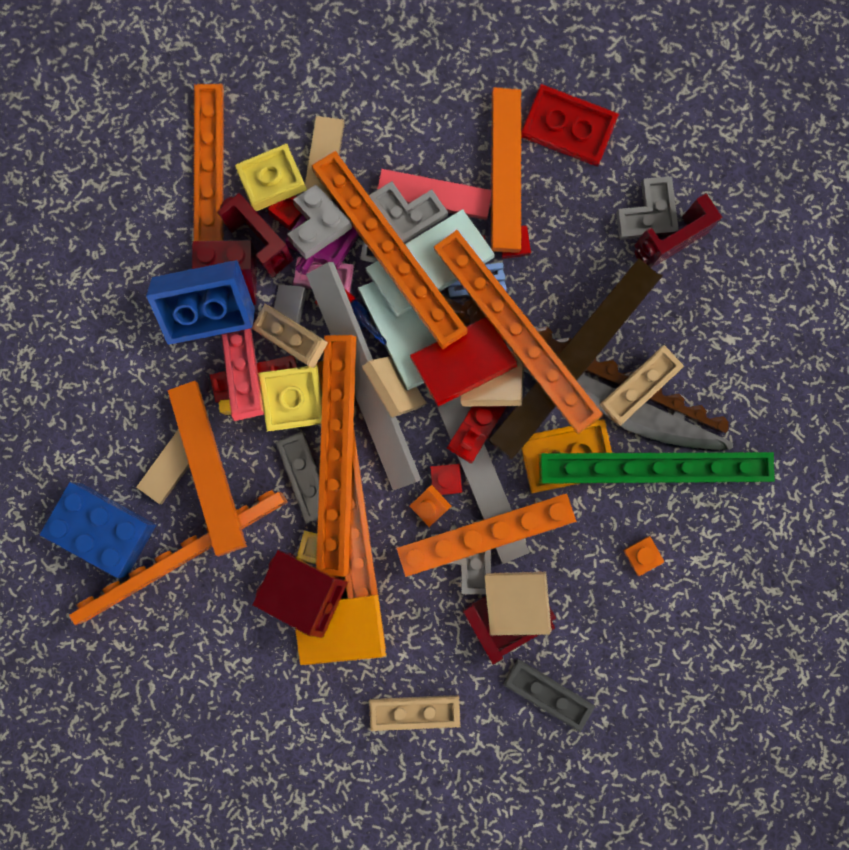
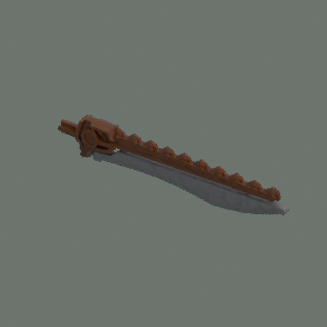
M443 295L466 327L486 317L473 299L465 301L464 305H461ZM548 326L535 328L557 356L571 341L570 337L553 339V332ZM596 358L585 370V372L616 386H620L635 371L619 373V366L614 360L598 362ZM524 366V371L530 373ZM582 374L577 382L599 410L609 417L599 404L615 389ZM663 388L658 390L649 401L673 411L672 415L644 403L621 425L625 430L668 444L712 450H728L733 448L731 441L684 420L687 417L717 432L727 433L729 422L724 416L708 418L706 415L707 410L702 405L686 407L684 406L685 399L680 394L664 396L662 395Z

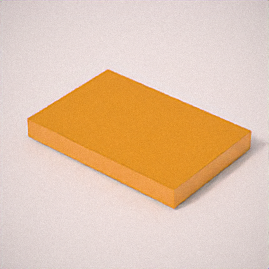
M605 419L597 420L579 434L575 432L572 426L534 433L521 448L531 494L580 484H540L539 454L612 453Z
M378 595L340 599L323 638L308 636L295 629L300 665L382 658L386 656Z

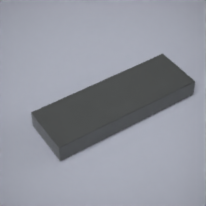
M300 432L277 441L276 445L305 523L308 524L318 520L319 472L304 432Z
M517 658L503 682L505 687L580 733L596 707L591 702Z

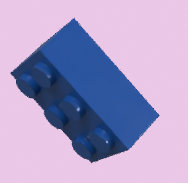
M238 260L156 276L151 279L146 297L168 345L251 329L253 327L255 307Z
M69 482L42 529L40 536L112 576L122 578L127 577L157 524L82 483Z

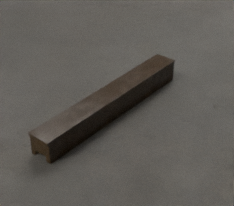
M638 259L557 356L576 381L662 278L663 275L655 272L642 260ZM537 382L522 399V406H516L488 440L506 455L509 461L517 455L556 407Z

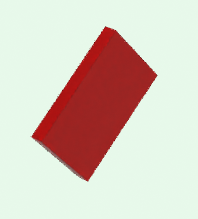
M540 84L521 131V138L598 167L619 113Z
M487 317L467 326V334L444 349L441 348L438 342H435L410 355L412 363L438 407L517 367V361Z

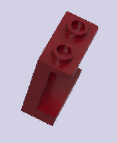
M240 193L223 201L217 213L228 230L233 233L245 223L266 245L265 248L256 254V257L273 279L294 260L287 245Z
M705 193L697 198L682 216L687 226L666 239L660 240L652 227L645 230L634 245L636 248V258L642 260L650 268H653L707 235L723 218L708 194Z
M277 550L269 563V570L263 583L256 591V598L252 605L308 636L323 638L348 582L309 565L291 553Z
M486 595L462 608L493 665L503 659L502 656L539 636L490 635ZM549 606L552 631L555 629V626L552 621H554L556 617Z

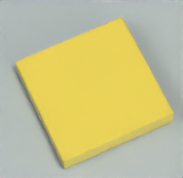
M287 143L235 165L249 202L255 211L264 209L307 190Z
M315 365L314 368L305 366L258 373L267 432L321 424L322 389L318 365Z

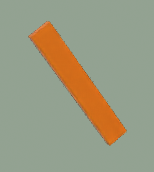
M194 84V241H224V222L217 213L224 201V87L222 84Z
M493 87L491 249L495 252L519 253L521 250V89Z
M192 381L168 390V394L215 556L219 557L247 547L199 385L196 381Z

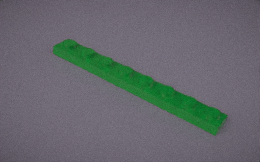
M774 452L539 454L540 484L775 482Z

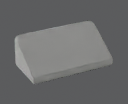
M279 285L274 309L300 324L307 294L306 288L302 286Z

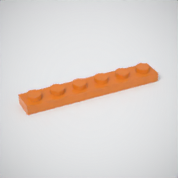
M566 493L398 547L397 551L405 577L577 521Z

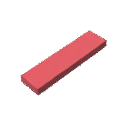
M386 169L381 170L377 190L392 181L408 204L428 191L433 190L448 213L456 214L463 209L468 217L487 220L491 202V190Z
M246 329L221 334L233 420L238 421L264 415L252 330Z

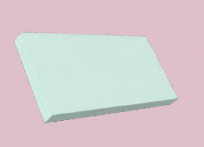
M463 209L405 244L439 291L458 280L435 252L434 246L455 230L460 232L484 264L495 256ZM379 261L366 267V272L397 317L412 309Z
M374 282L359 287L358 292L406 389L410 390L424 384L411 361L410 355L437 342L413 308L397 317Z

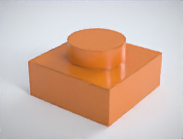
M433 485L428 487L410 505L412 510L428 527L452 507Z
M647 536L623 550L637 576H641L665 563L651 536Z

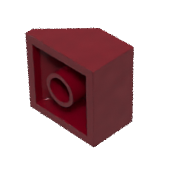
M192 241V269L238 260L253 305H256L257 250L252 241Z

